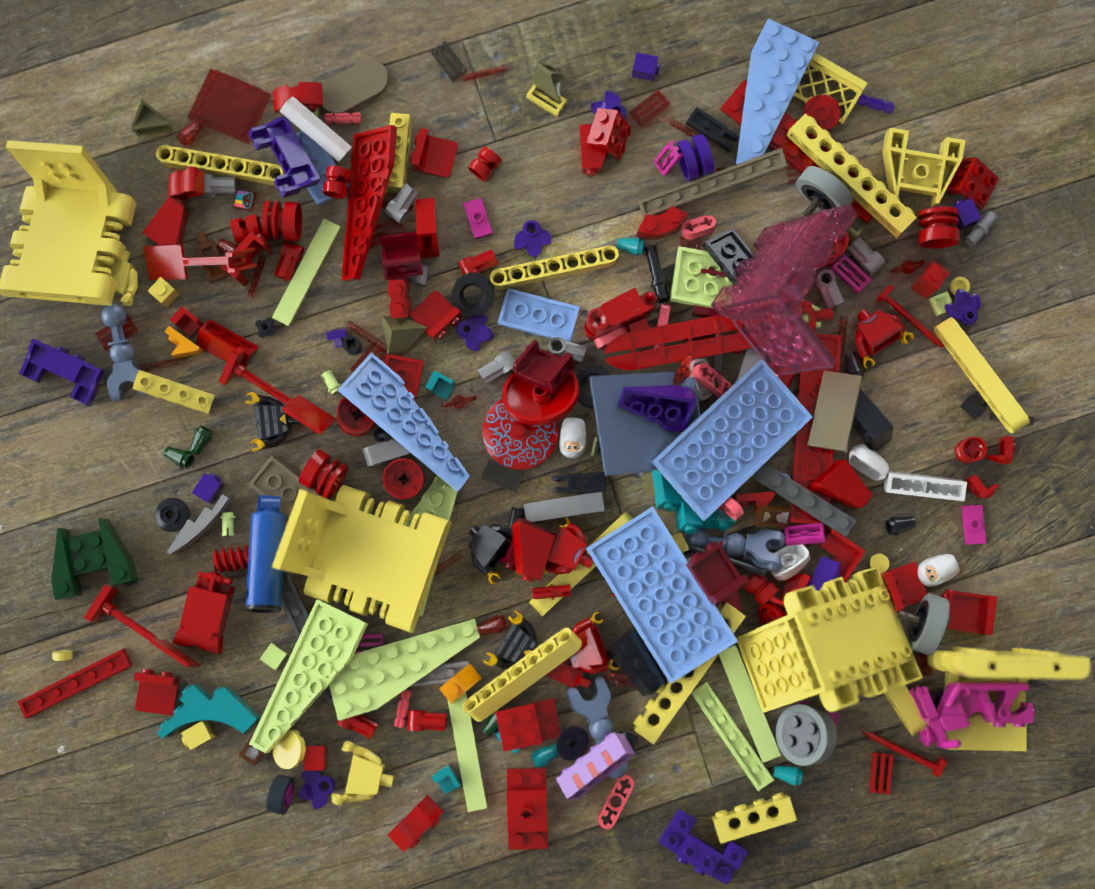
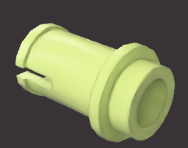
M332 370L324 372L321 377L328 387V393H331L332 396L340 393L338 389L341 387V384L337 382Z
M223 512L222 516H220L222 518V536H227V527L229 528V536L234 535L233 518L235 516H233V512Z

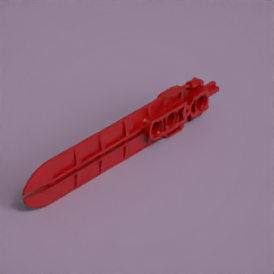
M811 301L780 303L623 333L607 345L604 354L631 349V353L605 359L610 365L619 369H643L788 342L799 337L805 338L816 333V322L834 319V313L832 308L814 311ZM786 307H795L796 309H800L791 311L789 315L785 317L784 311ZM803 313L808 316L806 324H802L799 320L800 315ZM765 320L770 323V329L766 332L761 328V324ZM745 324L751 326V333L748 335L742 332V327ZM791 327L794 330L805 329L799 331V334L790 336L787 333V328ZM736 330L737 332L730 335H720L721 332ZM716 333L714 338L692 341L694 337ZM688 339L687 343L665 347L663 343ZM656 344L660 346V348L635 352V348Z

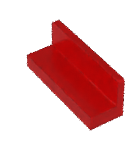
M211 319L199 328L196 341L197 346L227 362L232 351L236 352L241 345L247 349L241 365L246 368L249 359L257 352L259 347Z

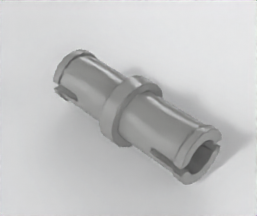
M988 211L986 216L974 225V229L965 238V242L969 246L974 247L981 237L989 232L988 229L997 221L998 216L994 212Z

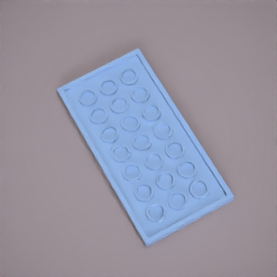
M761 359L651 462L704 521L793 437L812 416L765 361Z
M653 507L586 548L670 684L738 642L715 604L711 605L685 565L688 563Z

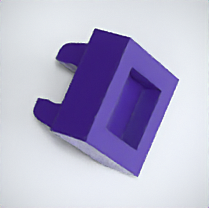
M347 327L326 332L327 340H334L335 348L343 347V338L348 336Z

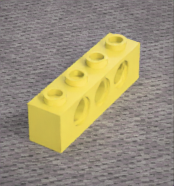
M391 113L390 125L397 127L394 166L386 192L399 193L407 179L412 121L410 114Z
M141 370L138 371L133 385V390L209 414L215 397L213 394Z
M783 793L774 794L772 799L764 800V798L757 799L749 806L745 804L735 806L734 810L729 812L727 810L718 811L715 813L716 816L712 817L720 843L797 821L790 797ZM771 806L777 808V812L773 816H769L767 813ZM752 812L758 813V818L755 821H749L748 819L749 814ZM738 818V826L731 827L729 825L730 820Z

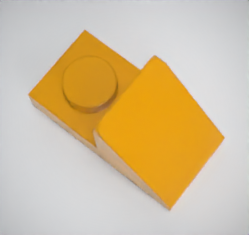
M170 326L165 330V333L169 335L168 340L178 345L171 354L174 358L188 357L204 352L203 349Z
M469 663L439 689L452 704L482 677Z

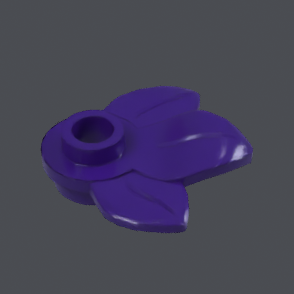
M607 90L604 101L591 103V109L595 115L597 108L618 110L624 119L626 118V109L621 105L620 97L614 92Z
M535 220L525 222L522 231L518 232L514 239L516 250L526 248V251L534 258L541 253L542 245L551 244L550 233L542 229ZM531 227L535 228V232H534V233H530V232L528 231L529 228H531Z
M957 289L955 303L946 304L944 308L949 317L959 320L964 325H972L977 321V311L981 306V300L978 294L970 296L967 291ZM968 312H969L970 315H971V318H970V319L967 317V313H968Z
M484 314L471 316L468 320L461 321L457 325L456 332L458 336L464 339L466 347L470 350L479 351L480 342L489 341L494 337L491 329L485 326L488 317ZM464 326L469 328L468 333L464 332Z
M304 771L301 773V777L306 783L301 787L297 796L304 800H312L313 808L319 809L327 803L328 796L335 790V781L330 776H322L319 771ZM323 782H327L329 784L328 789H325L323 787Z

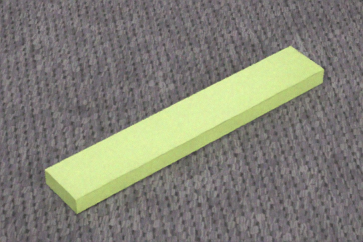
M323 219L272 316L274 320L289 327L291 326L335 242L341 226Z
M736 645L728 647L720 652L718 656L760 759L764 763L781 756L738 649Z
M705 681L691 692V695L757 791L773 782V777L709 684Z
M465 692L452 704L448 700L467 810L472 812L487 809L488 807L471 716L463 710V705L468 699L467 692Z

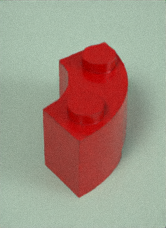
M298 82L299 86L289 87L286 84L274 89V112L281 113L280 109L292 96L308 110L315 112L323 105L322 83Z
M671 206L668 211L661 215L653 216L646 214L638 228L637 237L647 240H659L660 238L671 236L686 222L688 213Z
M426 795L387 836L403 852L409 847L413 849L421 841L419 837L429 827L433 829L441 821L439 816L444 811Z

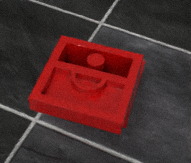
M554 698L516 705L515 708L495 712L503 752L542 744L543 741L558 738L561 734Z

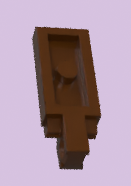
M200 231L196 233L200 241L199 244H196L199 257L221 256L216 243L212 238L208 239L206 232ZM203 265L211 284L229 277L228 273L221 267L222 265Z

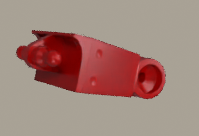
M634 287L602 304L600 307L590 310L584 325V335L589 340L594 341L621 327H628V325L636 321L649 318L657 301L655 292L651 291L639 296Z
M199 571L196 584L189 586L180 628L175 634L173 644L185 647L196 645L205 652L221 655L223 651V633L235 587L230 586L233 582L231 578H225L219 572L204 573Z

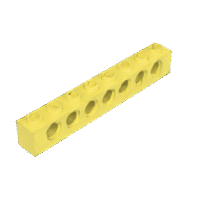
M804 114L790 128L787 137L820 168L829 171L849 189L853 198L895 238L917 218L913 210L905 207L897 195L891 194L883 182L877 181L869 169L863 168L855 156L849 155L841 143L835 142L827 130L821 129L813 117ZM807 134H813L815 139L808 138ZM821 146L827 147L829 152L822 151ZM834 159L841 160L842 165L836 164ZM848 172L855 173L856 178L850 177ZM862 185L869 186L870 191L864 190ZM876 198H882L884 204L878 203ZM890 210L897 212L898 217L892 216Z
M727 602L719 603L716 608L722 617L727 620V625L734 634L746 616ZM718 654L693 669L692 675L682 676L674 681L682 685L679 692L671 690L673 683L670 684L669 680L663 683L656 690L658 695L655 699L651 698L645 705L647 709L643 715L639 714L633 722L635 725L634 731L654 745ZM668 698L670 705L667 708L660 707L661 699ZM652 714L659 716V720L655 724L648 722V717Z

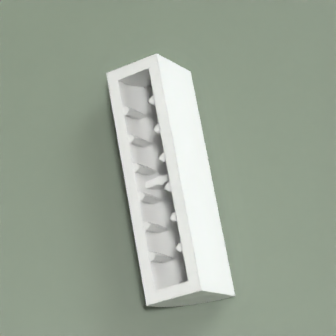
M293 96L280 109V112L338 162L351 149V146Z
M888 471L884 479V489L887 493L965 501L967 482L961 479Z

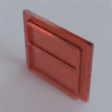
M210 69L187 118L249 144L251 140L249 136L250 129L257 127L271 94L218 70Z

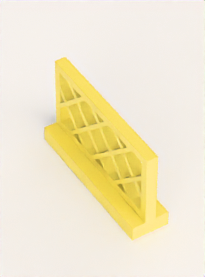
M814 52L807 71L804 73V75H809L810 84L800 86L799 83L796 89L799 90V93L795 92L793 96L807 103L812 97H804L801 89L812 87L813 95L816 96L814 86L822 83L825 84L827 92L824 93L825 95L830 96L840 92L843 102L839 103V106L844 105L845 114L838 122L843 125L866 87L867 82ZM821 72L823 80L813 83L811 73ZM833 80L838 82L839 90L829 92L827 82ZM852 90L857 94L853 100L845 101L843 91Z

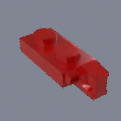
M562 662L545 675L576 689L578 685L589 688L591 680L582 677L584 672L565 662Z

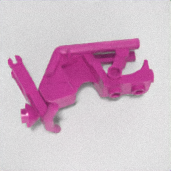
M950 682L946 686L937 710L926 687L922 686L921 689L919 686H915L916 693L913 688H910V694L914 699L921 718L927 724L920 731V740L926 747L936 742V746L939 748H959L961 746L960 740L947 741L945 731L949 732L969 727V718L975 712H980L983 720L993 723V727H1006V723H1013V727H1026V723H1033V718L1035 717V710L1032 703L1021 702L1020 707L1016 711L1010 712V707L1018 696V691H1028L1029 685L1027 682ZM987 691H998V696L994 703L991 702Z

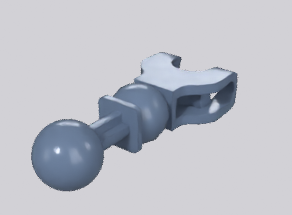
M112 304L102 310L101 318L103 323L111 328L114 341L108 343L109 346H112L110 357L115 364H112L113 372L107 380V387L111 400L116 403L123 400L125 385L129 382L134 383L137 373L141 369L138 368L136 361H133L135 351L129 344L131 340L125 339L122 325L127 319L126 311L122 306ZM138 391V393L142 396H149L148 394Z
M700 528L694 534H685L684 539L689 549L691 544L705 549V546L713 541L716 543L722 541L724 545L721 547L731 557L744 555L743 560L750 561L753 565L764 568L768 572H777L782 567L781 557L768 551L769 549H780L784 545L785 536L779 531L764 529L756 534H747L746 538L738 533H732L727 536L728 531H725L724 538L709 536L703 528Z
M601 676L593 680L595 694L590 700L582 699L575 688L571 687L566 692L572 710L583 715L587 723H590L589 732L595 739L596 744L602 743L605 740L604 738L612 733L614 729L613 723L606 717L608 716L606 709L610 702L611 694L605 680ZM628 762L623 763L609 774L608 777L613 779L623 777L628 770Z

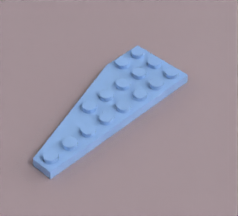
M770 19L767 20L751 52L736 164L764 155L819 44L818 41Z
M371 352L341 385L338 391L454 490H460L470 477L457 457L454 458L450 453L446 441L443 442L437 428L423 408H419L413 400L415 398L413 394L406 390L402 378Z

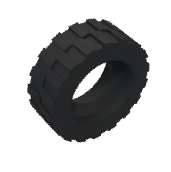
M469 272L457 279L452 291V300L454 305L464 315L479 316L487 312L488 308L492 306L494 287L485 275H481L478 272ZM470 285H476L482 290V299L477 303H470L464 297V291Z
M592 365L585 367L583 370L581 369L576 375L580 390L578 402L582 406L589 407L590 409L594 408L593 396L586 393L584 386L591 376L612 375L607 369Z

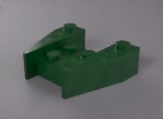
M98 518L100 530L70 537L69 529H57L51 578L55 600H65L81 596L82 591L78 576L109 569L112 586H121L138 581L135 563L109 519Z

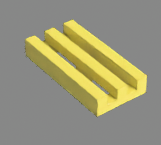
M533 85L526 98L558 117L564 105L567 104V99L561 96V104H558L535 90L538 87ZM532 94L538 96L539 98L543 99L544 101H546L547 103H549V104H551L552 106L556 107L557 109H554L553 107H551L550 105H548V104H546L545 102L541 101L540 99H538L537 97L533 96Z

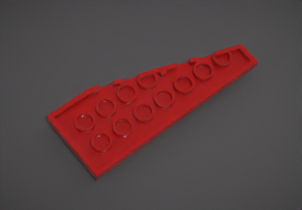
M394 125L353 134L342 281L360 280L394 166L397 127Z

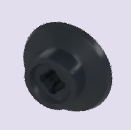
M178 498L163 500L155 511V520L158 526L167 532L181 530L189 519L187 505ZM170 511L174 513V516L171 518L167 516Z
M572 726L562 731L556 744L559 756L568 761L581 757L588 748V735L584 729L578 726Z

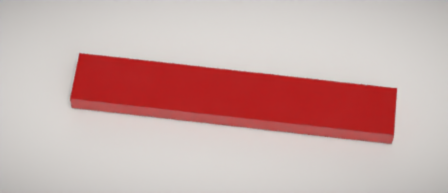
M121 649L17 703L24 718L28 719L133 665L126 650Z

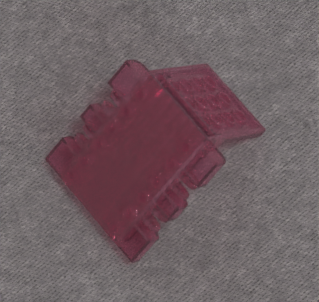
M851 204L829 210L824 209L819 213L765 227L753 243V246L757 249L756 256L742 260L735 269L740 276L738 282L724 286L711 303L719 315L729 317L760 358L765 361L777 376L833 368L836 363L835 359L803 319L801 301L816 280L814 275L815 269L826 265L833 255V242L844 238L856 220L857 213Z

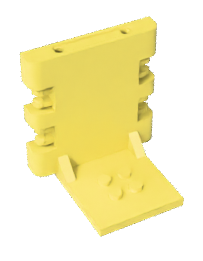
M7 141V150L33 178L34 187L28 186L25 188L19 210L23 215L22 221L29 223L30 226H20L19 231L13 232L10 247L13 249L12 255L21 258L20 260L13 259L9 265L3 267L0 278V294L5 297L111 306L117 282L110 276L112 270L103 267V265H113L114 260H123L126 249L122 242L119 241L120 235L111 233V231H121L123 225L131 226L137 203L131 196L118 193L83 146Z
M342 485L334 502L300 489L272 567L308 576L304 586V595L332 604L333 600L335 602L340 601L344 589H347L344 604L350 605V611L363 616H367L368 612L373 615L377 610L379 601H381L383 605L380 610V618L384 619L386 617V624L414 633L452 521L424 512L422 516L416 513L410 527H407L406 524L410 512L405 510L406 506L391 500L385 504V502L381 501L377 506L375 515H372L375 500L370 498V493Z
M878 566L853 574L847 583L844 582L842 577L824 583L819 591L815 590L814 585L786 594L784 598V604L788 612L787 616L736 637L763 713L819 694L823 706L828 711H835L859 702L857 698L859 694L870 698L887 692V684L893 687H900L923 678L901 622L897 618V612Z
M953 647V650H935L932 655H927V663L932 669L945 671V689L950 682L1028 683L1029 678L1083 679L1090 671L1089 657L1069 656L1060 654V652L1012 648V651H990ZM987 691L991 702L994 703L998 696V691ZM1018 691V696L1010 707L1011 713L1020 707L1021 702H1026V691ZM975 712L970 716L969 727L949 732L945 731L947 741L960 740L961 742L959 748L947 750L1027 751L1026 727H1013V723H1006V727H993V723L983 720L980 712Z

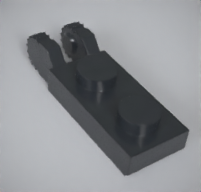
M698 107L695 108L686 121V125L703 134L707 139L718 144L726 151H730L732 146L721 138L723 134L734 142L739 139L737 134L729 130L726 125Z
M605 472L552 476V481L554 482L567 480V487L552 488V493L606 492Z

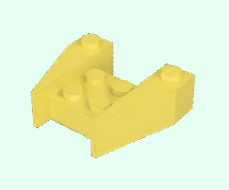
M890 128L885 133L882 149L888 191L897 196L899 195V190L932 196L930 208L935 207L939 204L963 159L966 140L946 137L941 142L939 155L907 150L909 131Z

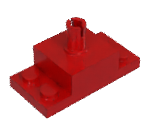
M546 767L507 768L508 850L548 849Z

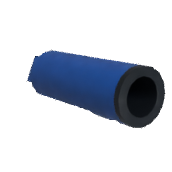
M259 495L257 512L251 515L245 608L247 612L266 614L281 612L283 570L272 567L285 532L286 516L279 513L281 506L280 496Z

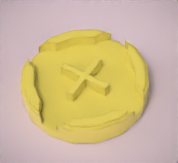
M289 729L272 749L275 762L284 769H292L299 766L300 761L304 759L306 750L303 737H300L299 732L295 729Z

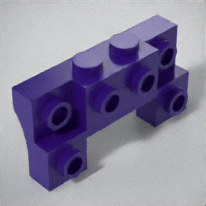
M285 116L279 117L267 124L250 129L249 136L256 150L271 147L285 173L276 176L274 181L282 198L298 194L301 189L318 185L320 177L311 162L310 155L306 153L301 139L296 135L288 118Z
M32 339L28 347L26 359L18 374L40 383L46 370L76 383L70 398L91 406L99 390L97 386L105 371L84 362L86 358L78 354H74V356L68 355L69 350L60 346L55 349L36 339Z
M678 807L670 823L658 839V843L676 853L677 859L683 864L687 865L690 863L695 866L694 870L703 876L708 874L727 885L736 869H739L748 851L731 840L728 841L721 853L690 833L696 818L688 815Z

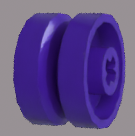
M703 134L692 136L691 143L687 139L676 142L675 145L679 148L678 153L682 152L684 155L679 161V165L688 182L698 179L699 172L702 176L715 172L711 149Z

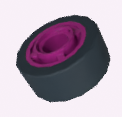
M279 774L274 778L267 798V810L269 812L284 815L288 811L295 790L294 778Z

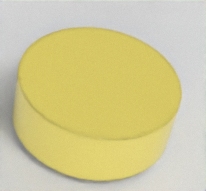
M956 277L949 285L950 292L953 295L956 294L957 289L968 292L970 290L969 281L964 277Z
M874 554L870 557L868 562L869 568L878 566L880 573L885 572L889 568V560L885 555Z
M73 651L52 652V659L54 661L72 660Z

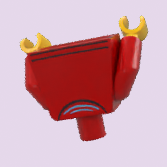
M866 309L861 310L857 314V318L861 322L857 324V332L855 333L856 347L860 357L863 358L861 365L864 369H867L866 361L868 360L872 367L875 365V361L869 358V355H876L899 339L902 344H908L906 336L909 340L914 339L912 333L906 332L907 328L898 316L883 313L881 310L870 315Z
M564 518L567 521L566 525H559L561 530L551 547L543 572L545 574H569L572 571H577L580 564L590 569L594 563L592 557L586 554V548L588 547L587 538L582 529L573 524L568 518Z
M595 612L591 619L586 618L577 623L571 630L582 641V645L575 654L564 661L571 660L574 668L579 667L582 671L592 674L608 671L609 668L613 670L619 669L618 666H612L613 660L608 658L597 625L593 626V624H600L604 620H595V615L600 612Z

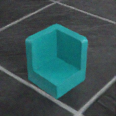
M434 371L425 388L447 400L456 383L450 378Z
M450 764L431 776L435 783L438 782L444 794L462 785Z

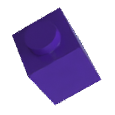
M636 52L632 77L654 81V76L659 75L661 65L657 63L658 56Z
M963 198L954 203L953 207L959 210V216L957 217L959 224L956 225L959 230L972 226L981 220L972 198L966 201Z
M204 473L192 493L207 503L213 504L225 484L220 482L222 478L214 473L210 475Z

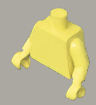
M126 250L123 260H114L113 265H103V267L112 270L110 276L117 282L115 292L123 295L120 300L123 302L121 305L131 306L138 288V273L136 267L128 263L131 253Z
M346 741L343 744L341 750L353 752L354 755L345 794L332 793V803L343 805V802L351 803L369 800L380 792L381 786L392 788L394 776L384 774L385 764L382 763L379 756L358 745L355 746L350 741Z

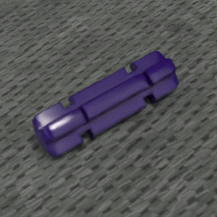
M861 94L857 100L859 105H867L868 108L878 111L884 110L888 114L893 112L895 106L894 103H885V100L872 96L869 98L866 94Z

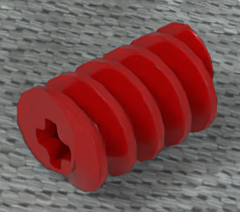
M248 545L244 546V551L241 550L240 546H237L236 552H234L232 547H229L228 553H226L225 548H222L221 554L218 553L217 549H214L213 565L215 571L223 573L225 569L228 572L232 571L233 568L235 571L240 570V568L247 569Z

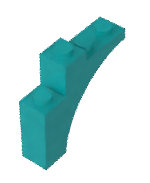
M659 470L652 471L656 507L667 512H675L677 532L694 534L701 527L703 529L716 528L725 531L737 522V520L732 519L718 509L703 521Z
M189 684L181 692L183 695L179 699L184 706L181 704L174 710L173 713L175 715L170 720L166 719L159 726L161 730L157 734L164 739L181 726L200 720L222 722L244 734L261 717L228 685L224 687L219 686L212 693L214 696L212 698L199 684Z

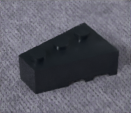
M860 389L853 427L870 450L876 452L892 441L893 425Z
M631 626L606 651L642 696L652 695L665 682L657 661L635 626Z

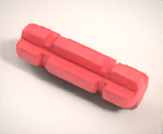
M326 113L324 117L326 124H351V122L353 124H360L362 119L360 113H335V115Z
M408 689L400 693L401 699L398 702L397 718H395L394 722L395 727L403 728L405 726V717H407L410 702L408 700L411 697V690Z

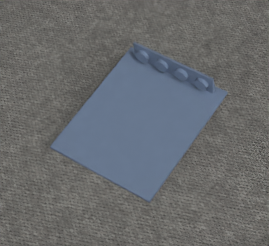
M685 371L590 377L605 476L658 470L651 461L682 433L665 430L660 425L654 422L651 423L646 418L619 407L618 401L623 387L661 385L689 387L697 398V402L687 428L700 416L694 377L686 379Z

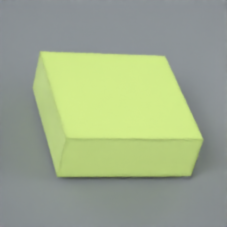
M948 291L929 299L936 317L946 313L944 305L953 303Z
M270 643L260 660L274 670H277L288 653L275 644Z

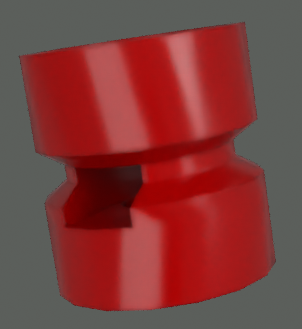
M483 146L477 154L478 158H474L467 168L478 179L487 182L493 174L492 170H496L503 161L493 150Z
M327 166L325 174L327 181L323 184L322 194L331 198L345 199L348 191L346 184L350 181L351 171L340 166Z
M257 214L248 215L244 220L241 217L230 220L231 230L237 244L241 243L250 232L254 235L259 233L263 236L262 225Z
M968 437L956 444L954 450L955 457L958 461L965 464L979 461L985 457L987 445L980 437Z
M757 574L751 575L748 578L749 582L742 586L749 594H755L754 599L761 606L767 603L779 590L772 581L767 582L766 575L763 577Z

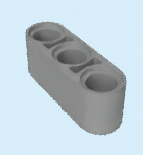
M395 439L362 449L368 468L413 455Z

